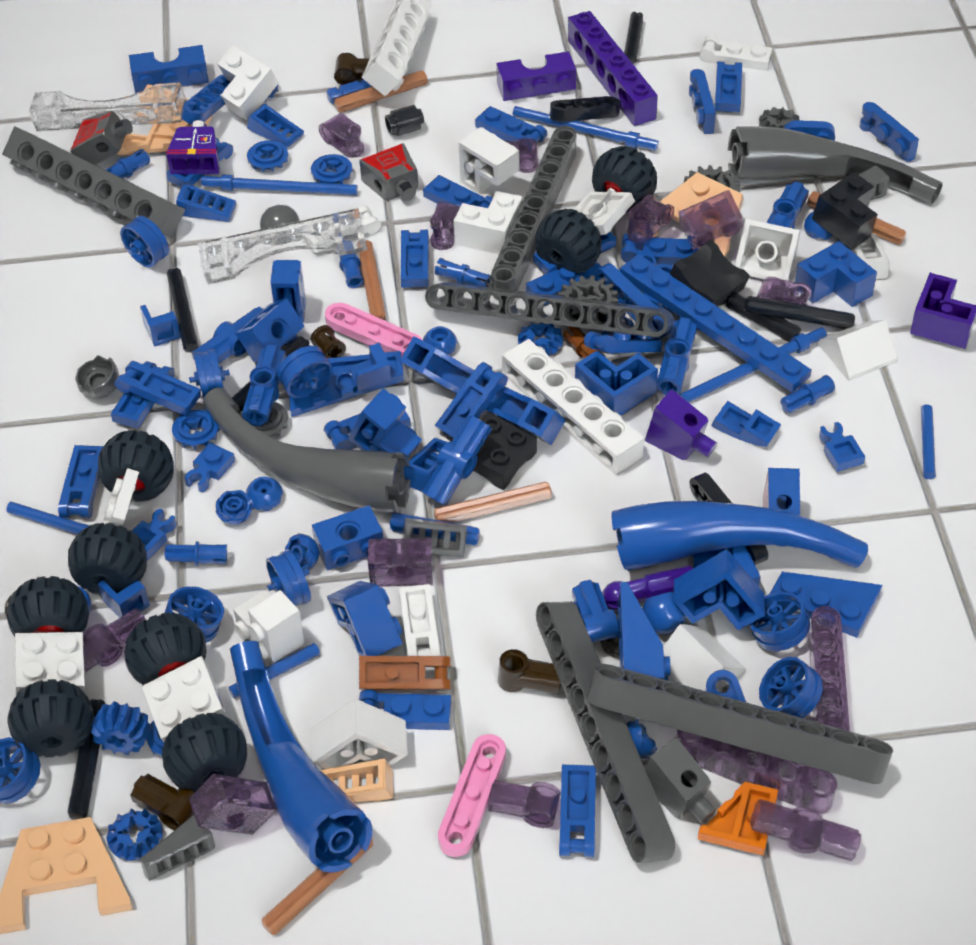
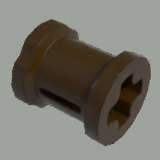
M322 325L311 334V343L319 347L327 359L343 356L346 351V345L342 341L337 340L331 326Z

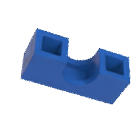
M203 45L178 48V57L170 62L156 60L154 52L129 55L135 93L143 92L147 84L155 86L156 90L209 83Z

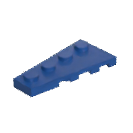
M401 351L385 353L390 364L391 381L358 392L350 374L349 367L369 360L370 355L328 358L332 364L333 373L321 389L302 398H292L289 395L291 417L403 382V365L399 361L401 359Z

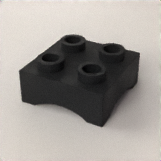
M712 239L689 257L674 263L670 272L671 276L717 307L726 302L732 293L742 291L750 278V275L744 269L738 268L728 261L719 246Z
M487 413L481 421L489 425L492 430L476 455L477 463L473 471L482 475L494 486L504 491L520 467L537 453V437Z

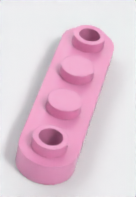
M345 303L331 304L325 310L326 324L331 326L333 330L369 346L380 342L385 353L401 351L402 357L413 336L423 340L415 333Z
M485 734L474 741L438 831L439 847L448 856H463L473 846L506 759L505 743L496 735ZM490 753L495 756L492 758H487L484 755ZM453 839L461 840L458 844H452L450 841Z

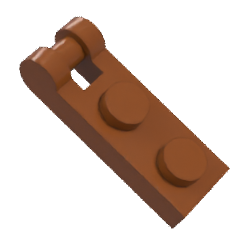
M359 656V690H451V680L448 679L451 657ZM425 667L435 668V679H425Z

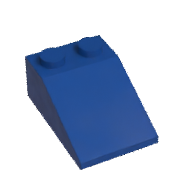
M620 582L617 602L620 667L668 681V676H670V656H664L663 644L627 582Z

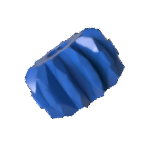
M113 701L111 705L103 704L92 722L91 733L94 735L93 742L102 744V750H112L114 755L116 752H122L128 756L130 752H139L141 747L144 746L150 733V723H148V715L140 713V707L133 708L128 703L120 705L116 701Z

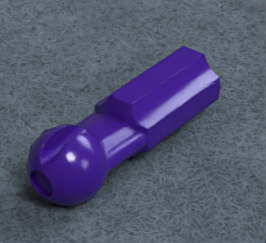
M690 565L646 575L642 579L627 583L639 604H642L648 598L674 592V579L693 568ZM613 581L607 584L602 592L608 609H613L614 612H618L617 602L620 582L622 581Z

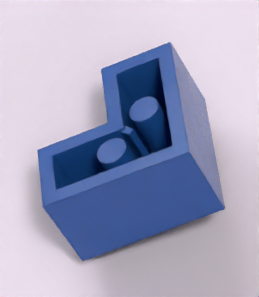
M838 241L797 264L794 288L812 304L834 292L848 305L854 307L873 296L877 271Z
M595 351L575 364V379H579L588 391L600 397L610 410L621 416L657 393L658 368L639 353L620 365L615 366L599 351Z
M384 388L362 410L348 437L361 450L405 453L408 459L415 453L422 441L412 428L405 426L399 421L406 406L402 404L396 395L390 394Z
M727 549L674 579V603L692 624L718 609L722 611L737 630L765 616L764 592Z
M358 581L326 596L338 625L348 629L359 656H379L403 644L399 636L402 634L401 626L395 616L391 617L387 607L390 604V600L383 587L379 588L377 584Z

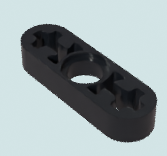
M612 96L555 100L550 103L549 117L558 122L614 118L619 116L621 101Z

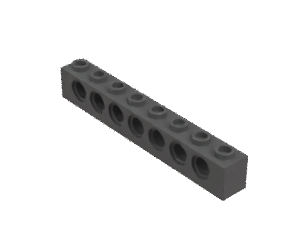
M14 126L2 155L11 159V165L22 170L28 167L30 168L29 174L42 180L46 176L49 178L47 183L59 189L66 186L68 187L67 193L80 199L84 195L88 197L87 203L100 209L104 205L108 207L106 210L108 214L119 219L122 215L126 216V223H131L138 216H145L154 222L165 236L173 238L186 210Z

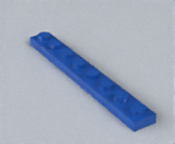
M637 254L620 267V272L638 289L678 316L691 319L697 325V329L790 392L795 391L810 378L812 369L640 254Z

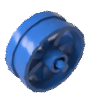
M138 216L131 223L121 228L120 236L126 250L142 266L151 268L169 254V246L164 234L154 222L145 216Z
M306 346L288 355L279 365L276 374L277 379L284 386L288 395L292 398H302L321 389L331 378L333 367L319 347Z
M210 349L203 353H193L197 372H194V377H189L190 383L196 382V386H200L202 397L204 398L209 391L215 388H224L222 381H225V376L230 375L229 369L223 370L222 366L219 367L215 349Z
M287 549L280 552L277 556L273 555L266 558V568L271 580V584L267 585L269 592L281 590L295 606L304 605L311 601V593L305 577L310 572L308 569L302 570L291 550Z
M185 586L176 589L170 595L164 613L172 614L174 613L172 610L191 619L201 629L207 643L217 636L225 611L223 603L212 592L200 587Z
M777 592L764 596L765 616L749 624L758 645L771 651L787 650L798 645L810 630V619L801 599L788 592Z
M786 657L774 663L763 676L759 687V699L765 708L804 718L813 711L820 700L823 690L822 679L818 672L809 667L804 661L797 657Z
M11 737L0 739V803L4 804L17 802L25 797L35 786L41 767L38 755L35 752H30L29 748L21 742L18 744L21 748L18 747Z

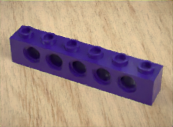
M581 12L568 17V42L608 94L621 101L620 109L632 125L637 126L656 120L658 95L592 12Z

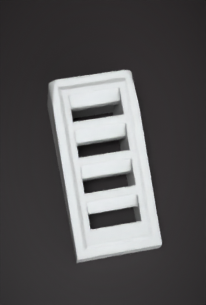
M871 234L869 239L853 250L851 249L853 253L877 271L876 280L888 277L889 259L876 234Z

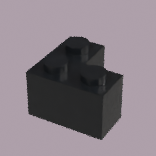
M853 172L819 195L812 219L853 250L871 237L878 214L868 206L875 187Z

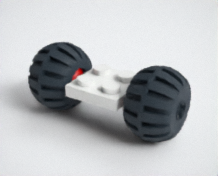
M628 146L611 148L603 153L596 161L592 172V185L595 192H589L574 209L554 211L541 221L535 234V248L538 256L549 264L556 265L557 270L564 268L576 274L584 273L594 266L601 253V235L609 233L626 212L638 210L652 199L657 187V172L651 160L647 159L646 155L641 151L638 152L637 149Z
M136 430L120 432L110 438L100 451L98 472L104 486L109 492H112L106 505L105 516L101 523L90 525L79 532L68 550V567L72 578L80 587L88 589V592L93 594L98 593L101 596L98 583L102 580L116 593H119L135 581L139 580L140 582L146 572L147 554L143 542L134 532L128 531L122 525L125 521L130 501L143 502L156 498L168 487L174 474V461L170 449L157 436L149 435L148 432H137Z
M42 576L37 577L36 580L30 579L24 582L12 595L7 608L8 625L15 637L16 697L12 701L8 712V728L16 744L21 742L29 748L30 752H35L38 757L45 756V758L57 755L59 757L64 756L68 752L72 753L79 749L91 733L94 719L91 703L84 693L83 633L88 623L89 606L86 597L76 584L65 578L60 579L57 576H50V578Z
M161 613L159 616L154 615L149 617L148 620H143L130 632L124 650L125 664L132 677L143 685L141 687L160 738L164 742L162 750L163 767L170 780L177 787L190 789L196 794L213 792L216 789L227 786L228 783H232L243 771L247 760L246 738L238 725L224 716L226 711L205 662L207 648L201 629L191 619L182 614Z

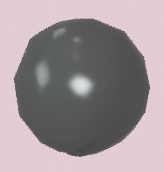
M278 204L269 207L260 219L261 233L271 242L282 243L288 241L300 232L299 216L294 209L287 205Z
M97 355L94 360L87 361L78 368L75 380L78 389L84 395L91 398L107 397L116 389L114 383L119 377V371L111 357L105 359Z

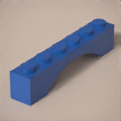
M413 336L399 360L412 371L456 395L474 372L472 368ZM483 381L481 386L485 387L488 381ZM507 387L498 391L485 409L551 446L566 421L555 410Z

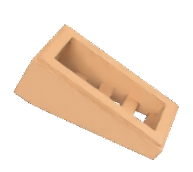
M385 758L321 770L333 782L334 779H339V787L353 802L382 801L393 799L394 797L393 770ZM352 778V788H348V779ZM362 778H366V785L362 786Z

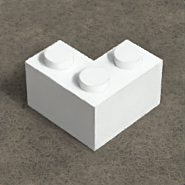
M234 45L230 47L217 63L225 78L231 82L221 94L222 99L229 110L248 121L249 116L259 109L279 84L271 68Z
M482 127L459 142L460 182L478 194L493 184L499 186L520 171L519 150Z
M497 191L489 208L462 203L454 219L455 245L499 254L522 204V196Z
M263 590L233 609L236 619L234 628L242 640L258 641L263 660L266 659L271 665L305 648L299 609L281 590L273 595Z
M354 698L311 728L312 761L317 766L329 769L351 765L359 759L367 762L385 758L389 765L392 766L408 755L406 721Z

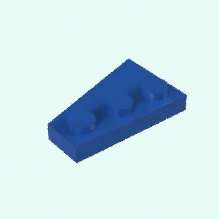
M782 571L769 594L777 592L792 593L801 599L810 619L857 638L881 593L883 585Z

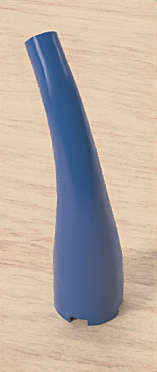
M664 501L634 505L613 510L611 513L613 531L616 530L619 543L617 545L618 554L624 569H627V571L675 561L705 552L747 545H778L806 549L826 555L853 568H857L863 563L868 552L866 542L834 527L800 515L759 506L707 501Z
M245 641L233 645L230 648L245 720L260 766L285 829L303 854L321 871L328 873L339 872L352 866L350 860L361 849L366 852L372 839L371 821L352 799L314 764L295 740L276 702L259 642Z

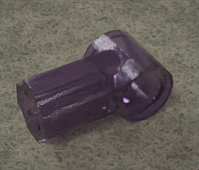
M521 138L516 142L503 140L519 150L520 172L530 173L538 168V146L534 139Z
M495 780L490 791L488 811L522 817L528 824L534 827L549 828L553 826L561 792L556 786L546 782H536L529 787Z

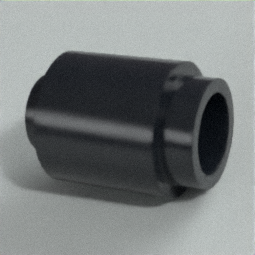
M415 105L390 111V114L385 115V124L390 135L396 134V136L420 130L421 124L424 123L422 110L420 108L417 109Z

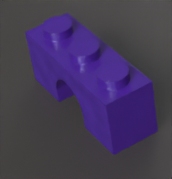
M569 51L545 55V66L540 69L526 68L522 64L521 59L496 63L497 85L503 101L576 90V67Z

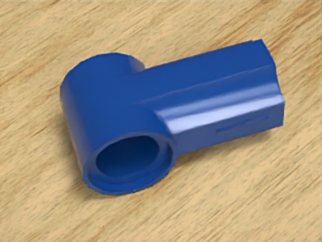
M585 580L572 588L573 600L592 643L619 637V625L613 609H608L599 583Z

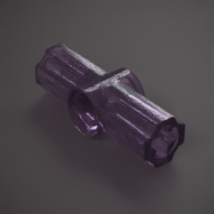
M135 608L107 626L96 624L84 632V673L98 664L103 667L109 666L120 658L130 632L140 622L146 620L139 609Z
M759 798L751 815V830L788 841V846L796 852L814 853L820 851L852 861L856 857L860 846L861 834H859V830L823 819L822 813L812 807L800 806L791 809Z

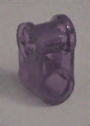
M338 113L319 125V132L323 140L340 151L344 156L353 158L360 156L364 152V144L360 140L362 133L360 125L350 120L344 113Z
M652 194L647 195L629 211L628 238L636 243L648 241L660 229L669 224L674 215V206L671 204L665 205L657 201L656 197Z
M441 201L437 203L435 212L430 219V227L433 229L430 243L435 249L447 250L454 245V219L461 205Z
M767 277L763 280L756 297L809 306L807 301L811 297V289L804 283L782 280L777 277Z

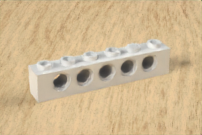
M395 0L362 76L366 82L384 96L391 90L397 91L404 82L402 77L410 67L408 63L415 55L413 50L420 43L419 37L426 28L424 24L431 16L429 10L432 3L428 0Z
M528 339L502 355V373L508 377V380L527 397L558 412L566 420L562 428L612 473L618 475L643 458L644 438L641 433L625 423L618 413L610 410L600 397L588 391L579 379L573 378L560 363H556L550 358L542 347L536 346Z

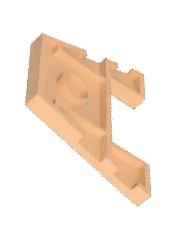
M147 84L140 97L141 106L161 110L149 134L139 135L131 133L126 135L122 147L116 155H132L139 149H144L147 153L167 152L176 129L179 127H191L192 125L181 118L183 104L189 99L179 100L173 97V93L168 91L161 93L156 91L155 86ZM213 115L204 122L207 126L209 125Z
M697 172L635 220L632 226L635 231L647 237L655 238L667 220L671 218L711 238L726 257L730 249L732 233L736 228L743 204V194Z
M91 817L21 829L0 893V934L26 930L25 896L97 883L98 910L101 916L133 910L130 897Z

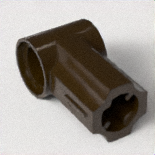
M347 52L338 55L334 73L335 81L340 85L361 81L370 59L357 58L355 55Z
M510 649L501 654L498 668V684L503 690L517 692L523 688L559 694L561 683L553 663L528 659L524 652L517 649Z
M150 774L141 775L134 783L133 791L130 794L132 802L158 815L160 820L173 831L192 816H196L204 806L202 799L192 790L176 789Z

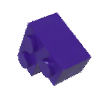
M929 273L915 308L910 334L966 349L976 319V305L953 299L957 279Z

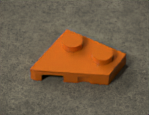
M744 782L734 792L733 798L725 801L717 809V814L706 825L703 824L699 828L698 840L764 856L778 789Z

